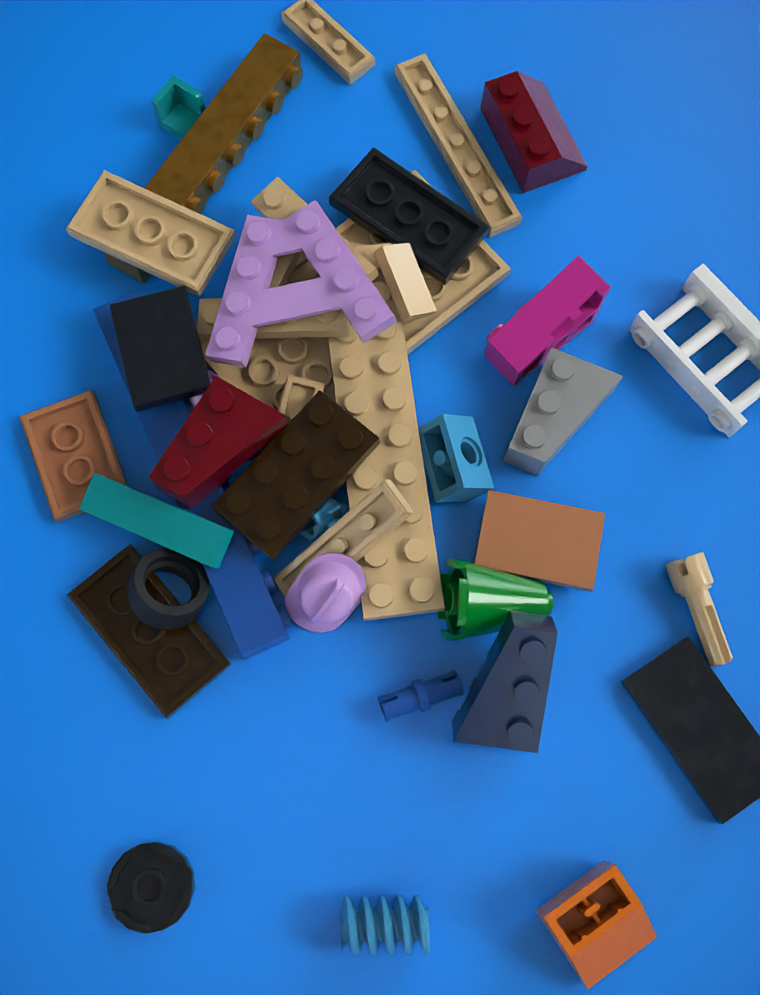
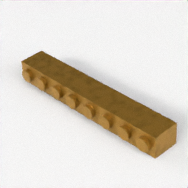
M264 33L145 186V189L202 214L207 200L213 192L217 193L222 188L226 175L233 166L240 164L247 147L253 140H257L261 136L265 123L272 114L275 115L279 112L284 98L289 91L297 88L303 76L300 52ZM103 252L110 265L142 284H145L152 275Z

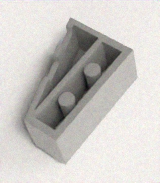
M551 347L502 462L538 476L604 401L612 395L623 376Z

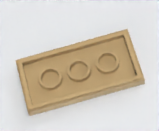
M105 170L66 228L69 236L177 287L185 285L188 292L199 297L236 237L234 229Z

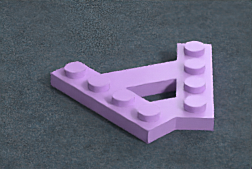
M315 199L284 220L247 215L205 356L211 362L246 368L258 327L336 310H342L363 343L397 323L393 312ZM303 251L319 278L270 288L278 257Z

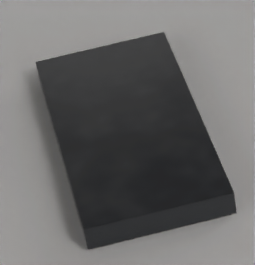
M374 147L329 196V205L382 242L391 243V245L410 243L419 267L444 285L447 284L487 236L490 229L489 225Z
M689 637L684 638L620 681L718 824H724L760 798V736Z

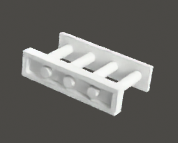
M703 263L692 271L681 288L686 293L685 296L654 320L642 310L637 314L628 330L632 333L636 344L643 349H647L708 415L711 424L730 438L748 422L741 413L760 398V378L731 402L715 385L745 360H750L760 370V321ZM694 306H697L711 319V322L678 347L666 335L664 330ZM719 333H724L737 348L703 374L689 357Z

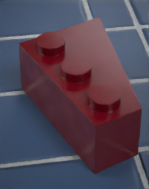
M215 376L148 477L159 491L192 509L230 478V474L248 460L251 461L259 455V451L274 440L287 426L286 415Z

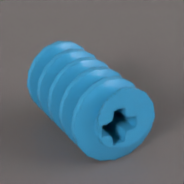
M396 895L392 909H389L385 896H379L375 909H371L367 896L361 897L357 909L353 908L350 897L344 896L341 905V954L345 943L348 942L353 956H358L363 942H366L371 956H376L380 942H384L390 956L394 955L397 943L402 942L406 955H411L415 942L419 941L424 955H429L428 904L427 908H424L419 895L413 896L409 908H406L403 897Z

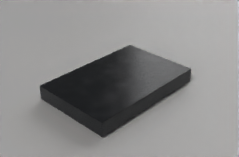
M185 285L110 304L130 395L136 412L205 393L211 381Z

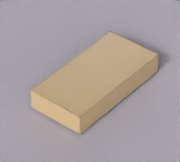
M410 243L384 245L374 252L402 322L429 317L437 312Z

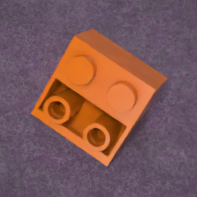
M604 860L535 910L586 989H590L657 938L643 904L617 866Z

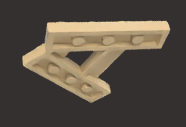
M276 177L251 200L254 209L263 217L284 220L308 205L279 177ZM342 237L372 282L379 275L376 267ZM303 251L278 257L270 288L287 284L301 254L306 257ZM222 298L199 299L197 331L201 340H210ZM336 310L258 327L255 339L349 336L350 323L342 310Z

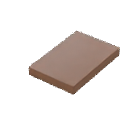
M93 390L19 416L55 521L60 522L84 513L79 508L94 473L128 486Z
M488 490L474 563L538 582L591 592L594 590L605 513Z

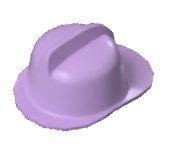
M325 553L315 557L305 566L289 588L285 597L287 613L299 627L308 631L324 633L335 630L345 622L360 603L361 596L366 591L364 572L354 559L341 553Z

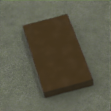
M129 544L68 593L67 596L165 718L169 719L229 668L231 663L195 620L184 627L167 630L154 628L142 622L136 616L128 602L127 591L132 572L142 556ZM156 573L148 575L145 580V588L155 601L167 606L177 607L182 605Z

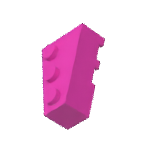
M578 255L536 296L520 307L505 325L501 323L489 333L484 356L513 386L517 385L545 362L551 347L557 350L561 349L595 320L611 287Z

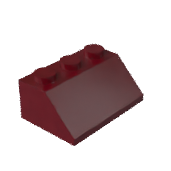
M519 71L485 82L480 109L522 193L587 170L588 166L543 82Z

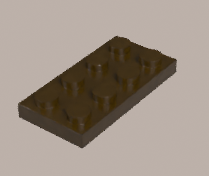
M319 390L211 507L274 561L380 444V438Z

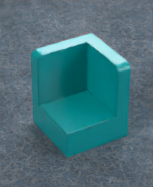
M174 75L152 99L159 127L180 140L183 139L205 110L201 92Z

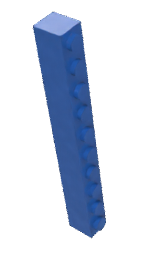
M136 292L93 308L129 395L130 390L110 304L137 298ZM189 398L137 412L158 461L195 408ZM227 480L192 509L176 501V504L181 509L234 530L220 568H212L203 564V567L240 653L245 659H248L290 640L286 629L293 625L284 605L276 607L270 593L277 590L268 569L260 571L254 557L261 554L259 549L211 507L225 492L223 488L230 485Z

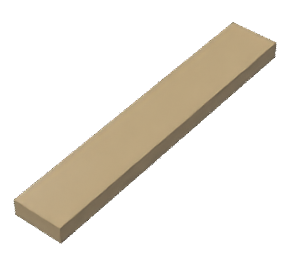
M424 53L395 65L394 74L477 218L490 226L489 233L487 234L488 237L491 238L520 225L522 222L521 214L427 55Z

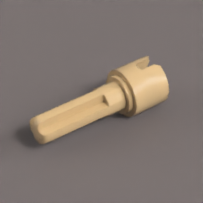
M704 552L688 556L685 560L679 559L666 563L665 566L675 594L680 593L681 597L685 596L709 664L711 666H720L732 661L733 656L708 590L712 587L711 583H714Z

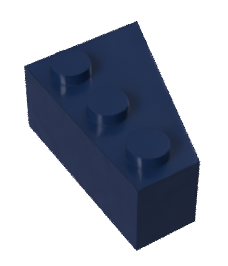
M517 611L509 612L487 654V659L477 678H474L460 710H457L452 720L453 742L538 753L558 635L552 616Z

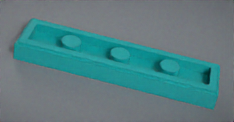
M97 473L93 474L79 510L217 569L220 568L234 530Z

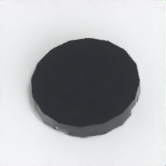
M162 842L139 844L125 852L113 866L107 883L108 896L115 918L128 929L144 934L162 931L178 922L190 907L195 891L194 871L187 857L175 846Z

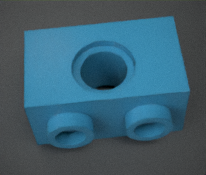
M441 414L418 428L422 455L436 502H468L488 492V490L494 489L472 416Z

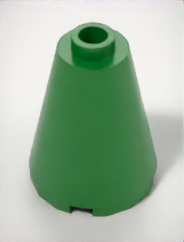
M451 558L444 564L445 566H450L449 574H441L440 576L445 609L438 612V619H446L448 629H441L442 636L446 640L457 641L499 632L510 611L550 615L552 612V594L550 591H547L546 586L541 582L461 559Z

